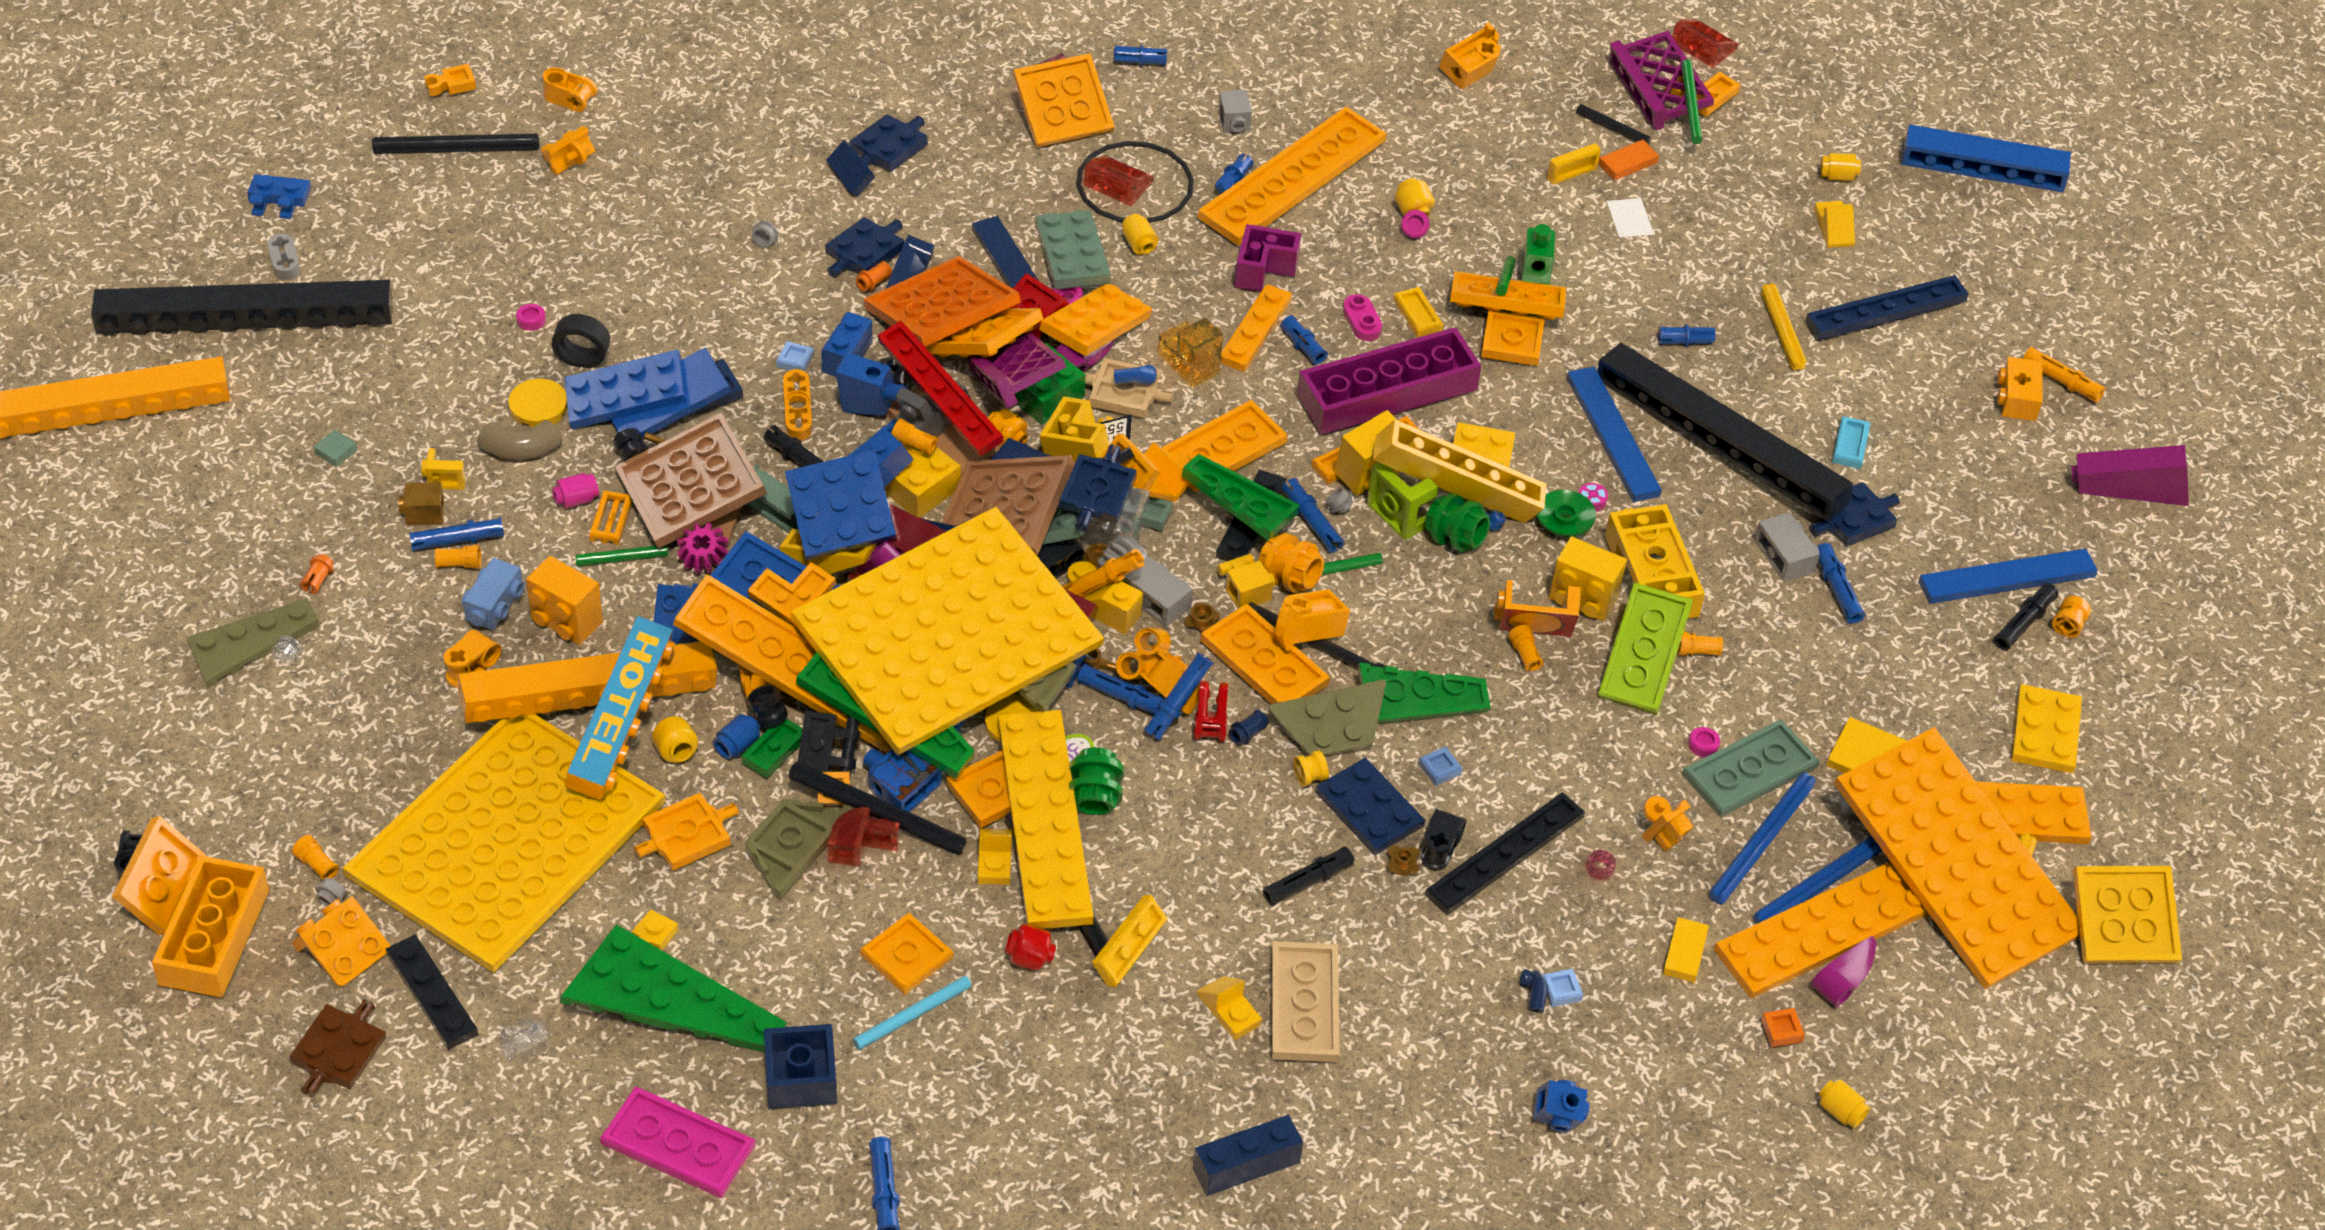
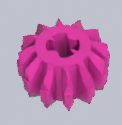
M709 522L704 528H700V525L695 523L694 531L684 529L685 538L678 539V547L681 549L678 550L677 554L679 559L684 560L683 565L687 570L694 567V572L699 575L702 569L706 568L707 573L711 575L712 566L718 567L722 561L721 559H724L729 553L728 549H726L729 546L728 538L723 537V531L719 527L713 530L712 524Z

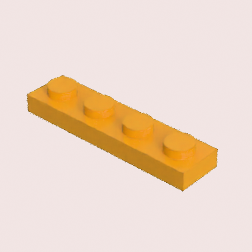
M1266 284L1219 355V363L1245 372L1291 302L1292 293Z

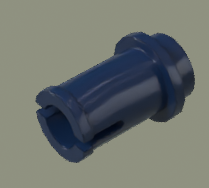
M1255 710L1241 722H1234L1229 730L1231 740L1237 745L1248 744L1252 736L1267 727L1269 724L1268 718L1262 711Z

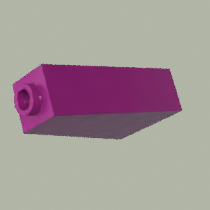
M2185 445L2076 453L2077 465L2071 466L2072 483L2079 484V494L2189 506Z

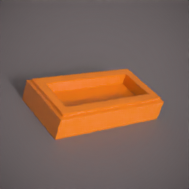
M1640 140L1600 157L1598 165L1615 181L1658 163L1659 155L1644 140Z

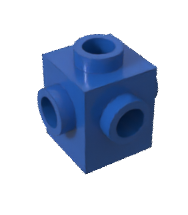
M1569 1080L1547 1081L1537 1088L1533 1121L1551 1125L1550 1128L1555 1131H1571L1583 1123L1588 1116L1589 1102L1586 1101L1587 1089L1576 1087V1083Z

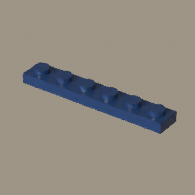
M1956 275L1810 312L1807 313L1806 323L1817 339L1822 340L1967 302L1969 293Z

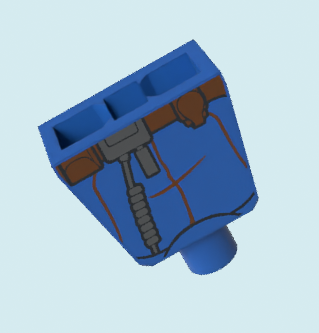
M872 748L864 756L863 764L870 768L868 771L870 791L877 798L908 812L915 809L942 784V770L908 750L897 755L891 749L886 755H883L875 748Z

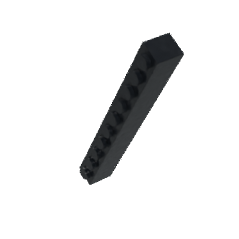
M390 280L94 289L91 316L96 334L392 324L393 296Z
M1620 342L1599 359L1598 374L1605 386L1823 520L1829 522L1849 504L1853 482L1662 368L1637 351Z

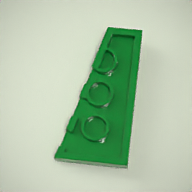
M1200 454L1183 467V478L1267 541L1272 539L1298 515L1299 504Z
M1360 662L1357 666L1360 685L1385 679L1386 686L1377 724L1489 712L1491 709L1485 678L1454 674H1429V671L1398 670V667L1391 666L1382 668Z

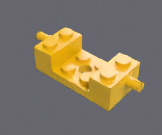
M1667 504L1636 509L1629 507V510L1625 508L1623 511L1610 512L1605 538L1611 553L1627 559L1626 565L1633 582L1693 599L1688 619L1699 617L1705 592ZM1657 554L1659 557L1663 559H1653L1649 555Z

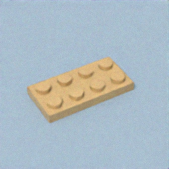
M1272 941V1060L1339 1062L1338 944Z

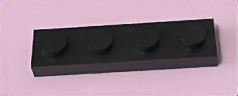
M1259 469L1253 481L1281 495V487L1286 483L1287 478ZM1234 516L1216 550V558L1230 561L1251 554L1260 535Z
M416 934L386 948L387 957L447 1050L478 1036L477 1027Z

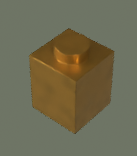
M442 482L405 483L404 496H399L398 507L399 514H405L406 525L443 524L445 501Z

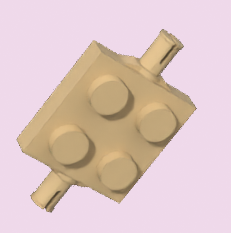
M1104 358L1100 369L1095 374L1085 373V385L1092 386V392L1089 397L1091 407L1127 415L1132 414V416L1146 418L1149 406L1154 400L1172 403L1174 391L1157 388L1160 370L1156 369L1157 379L1150 385L1137 383L1116 384L1114 370L1141 366Z

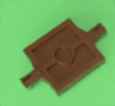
M362 1000L354 1014L345 1013L326 1004L290 1055V1063L305 1069L311 1075L301 1088L305 1095L309 1094V1097H314L323 1082L334 1083L351 1090L386 1039V1031L366 1022L370 1013L375 1009V1005L371 1001L368 1003V1000Z

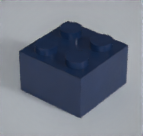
M832 1024L764 1029L769 1109L837 1104Z

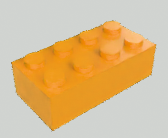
M200 855L152 960V966L159 986L223 998L269 893L264 867Z

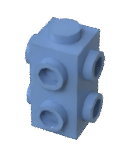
M492 558L488 566L482 568L473 587L466 590L463 595L462 606L464 607L466 621L475 626H483L494 630L499 621L506 618L509 607L515 598L518 599L523 593L524 581H522L521 567Z

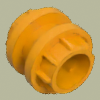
M1284 533L1269 539L1264 544L1259 556V560L1269 574L1272 572L1275 585L1282 581L1284 588L1293 593L1313 588L1321 578L1324 569V559L1320 556L1318 547L1309 541L1300 542L1298 537L1290 533Z

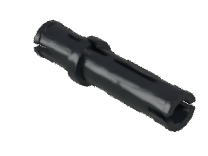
M776 425L770 427L774 433L767 429L764 434V440L781 451L782 457L786 460H793L801 467L824 462L802 446L801 440L797 437H790Z
M2044 583L2033 597L2026 598L2019 612L1994 636L1993 642L1995 646L2003 651H2008L2036 619H2041L2046 614V608L2058 598V589L2050 583Z
M1346 846L1325 857L1318 856L1306 867L1263 887V896L1270 906H1274L1276 903L1321 880L1323 882L1330 880L1334 873L1354 865V857Z

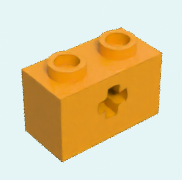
M2008 356L2005 367L1999 368L1997 384L2002 385L1997 396V405H2002L2001 416L2036 421L2042 405V361Z

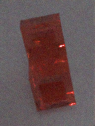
M868 807L846 811L836 819L832 826L828 841V862L860 867L865 847L897 851L900 843V823L891 822L887 819H871V812Z

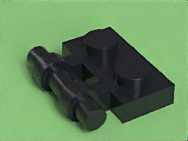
M805 710L797 762L820 772H830L831 766L840 767L839 772L850 771L851 780L852 769L856 768L857 762L854 759L856 741H860L861 731H858L859 721L853 717H847L846 729L837 728L838 715ZM835 738L844 739L841 757L832 756Z

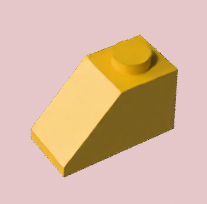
M1113 581L1082 597L1095 603L1099 608L1094 617L1095 620L1125 635L1142 615L1143 592L1122 581Z

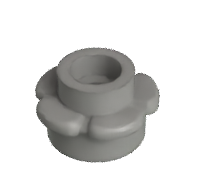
M761 221V223L758 222L754 225L752 240L757 246L767 248L771 244H776L779 233L772 223Z
M1341 486L1332 492L1326 500V504L1330 507L1329 511L1331 513L1339 512L1340 514L1347 511L1353 504L1351 500L1353 496L1352 491H1347Z
M325 878L322 883L315 886V890L318 893L316 898L325 906L330 905L336 899L343 903L342 899L347 894L346 889L331 878Z

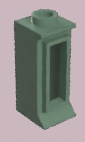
M756 464L753 468L763 483L767 494L745 505L787 533H790L792 529H799L789 487L766 472L760 471L759 465Z

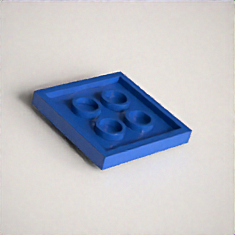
M875 449L785 471L806 560L897 538Z

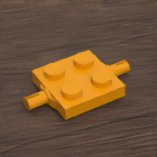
M701 792L643 817V826L651 839L635 845L634 851L639 859L657 851L664 857L672 871L730 846V836L724 829L722 821L739 815L738 808L732 802L716 810L707 803Z

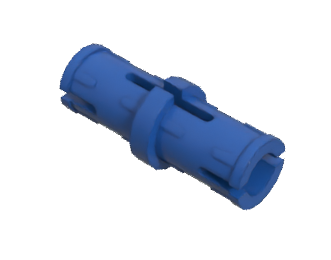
M1293 315L1287 316L1281 322L1280 328L1293 340L1294 347L1297 350L1301 349L1314 365L1326 360L1328 352L1315 340V335L1311 330H1306ZM1299 335H1301L1309 343L1308 346L1299 337Z

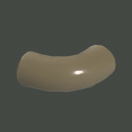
M543 420L530 429L520 431L509 430L495 422H490L480 431L477 444L486 452L502 459L526 460L540 457L554 450L562 444V436L557 427L548 420Z

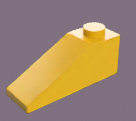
M792 529L780 545V550L805 566L812 562L827 573L833 574L864 564L877 544L806 560L799 529Z

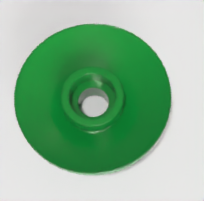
M1555 490L1546 494L1544 509L1537 514V518L1544 528L1554 534L1578 536L1592 528L1596 519V510L1592 502L1578 492Z

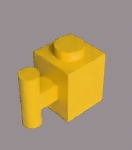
M1252 554L1217 565V571L1220 576L1227 574L1225 590L1237 609L1246 603L1253 602L1259 605L1272 600L1273 587H1275L1274 576L1272 572L1270 574L1267 572L1260 560L1255 562Z

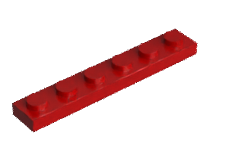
M902 320L877 335L878 342L979 457L1004 442L1001 432Z

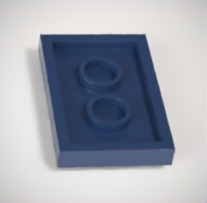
M1366 757L1316 785L1315 793L1374 856L1423 828L1425 825V819Z

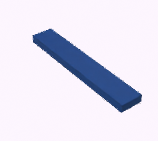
M1595 367L1569 371L1566 379L1633 503L1660 497L1662 489Z
M2085 548L1920 575L1918 582L1928 603L1933 604L2038 587L2044 583L2057 584L2094 578L2098 570Z

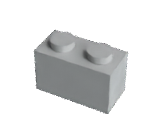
M1790 512L1759 521L1754 541L1783 583L1815 573L1820 556L1818 547L1810 541L1801 523L1797 522Z
M1147 556L1143 561L1145 563L1144 566L1125 575L1123 582L1143 592L1142 610L1167 628L1191 609L1193 589L1186 581L1180 580L1169 572L1163 564L1157 563Z

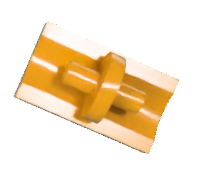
M581 126L574 131L570 130L563 134L560 140L553 144L548 143L541 148L544 160L549 163L552 173L558 175L574 164L582 165L587 161V156L595 152L588 136L589 131L587 127Z
M1660 796L1650 797L1644 803L1643 812L1645 817L1653 824L1642 835L1643 839L1647 843L1656 839L1665 852L1678 844L1683 839L1682 837L1694 828L1685 815L1691 807L1688 802L1683 800L1671 811V806L1665 798Z

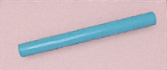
M966 975L863 1032L852 1039L853 1044L858 1050H861L972 987L969 978Z

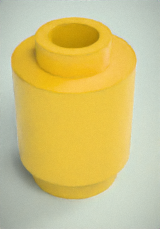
M1829 153L1828 156L1822 155L1821 177H1828V180L1854 181L1855 176H1860L1861 159H1856V154Z
M1132 214L1125 218L1122 223V233L1134 253L1138 255L1151 253L1158 245L1159 239L1148 220L1140 214Z
M1841 1079L1835 1083L1830 1080L1819 1093V1096L1822 1098L1819 1105L1844 1126L1849 1124L1852 1128H1856L1871 1110V1107L1866 1104V1099Z

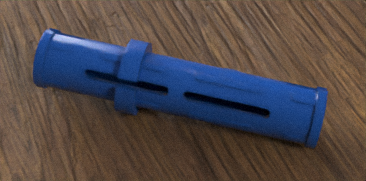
M1297 478L1287 480L1293 487V490L1284 483L1281 487L1282 492L1286 494L1289 500L1300 505L1298 515L1303 516L1325 545L1329 553L1338 551L1332 541L1342 548L1345 543L1344 539L1340 537L1316 506L1317 501L1315 498L1306 493Z
M501 517L474 522L472 519L467 520L466 524L409 532L413 552L470 541L471 544H476L477 540L504 537Z
M1823 543L1817 546L1820 553L1818 562L1822 567L1821 574L1824 580L1829 582L1849 624L1861 622L1866 614L1846 577L1844 564L1839 562L1830 543Z
M1200 652L1196 653V656L1165 700L1161 699L1159 702L1160 708L1148 725L1145 726V731L1150 735L1154 734V737L1158 740L1162 739L1163 734L1175 717H1180L1182 714L1181 708L1209 668L1214 664L1207 656L1205 658L1204 654Z
M1087 664L1082 666L1078 674V683L1124 701L1132 709L1139 708L1155 715L1160 708L1159 702L1161 699L1165 700V698L1146 691L1144 686L1139 684L1134 686Z
M884 1136L875 1137L869 1142L875 1195L872 1197V1206L877 1214V1230H900L897 1207L900 1205V1197L895 1191L891 1153L892 1144L891 1140Z

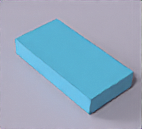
M1842 416L1832 463L1861 469L1871 422Z

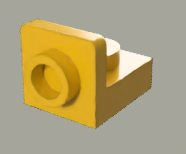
M429 448L427 459H422L421 475L422 477H427V483L442 482L443 489L465 490L466 478L463 461L437 460L435 448Z

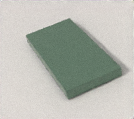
M1780 719L1683 768L1682 775L1721 818L1793 781L1801 773H1808L1818 768L1820 760Z

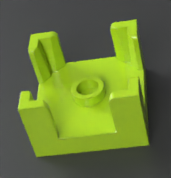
M1378 462L1372 465L1367 505L1406 541L1426 529V516L1417 518L1418 507L1437 496L1438 486L1431 479L1426 478L1418 484L1409 487L1392 471L1393 468Z

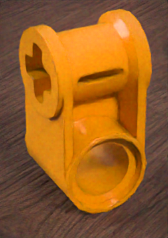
M549 68L542 75L544 99L550 103L569 108L572 111L583 112L587 106L588 99L593 98L597 93V86L591 79L567 72L561 68Z
M475 629L467 632L460 641L444 653L443 661L448 667L446 671L447 683L458 688V674L485 671L492 667L501 655V645Z

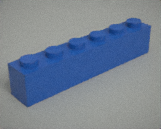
M1909 124L1903 144L1901 165L2064 193L2070 174L2071 152Z

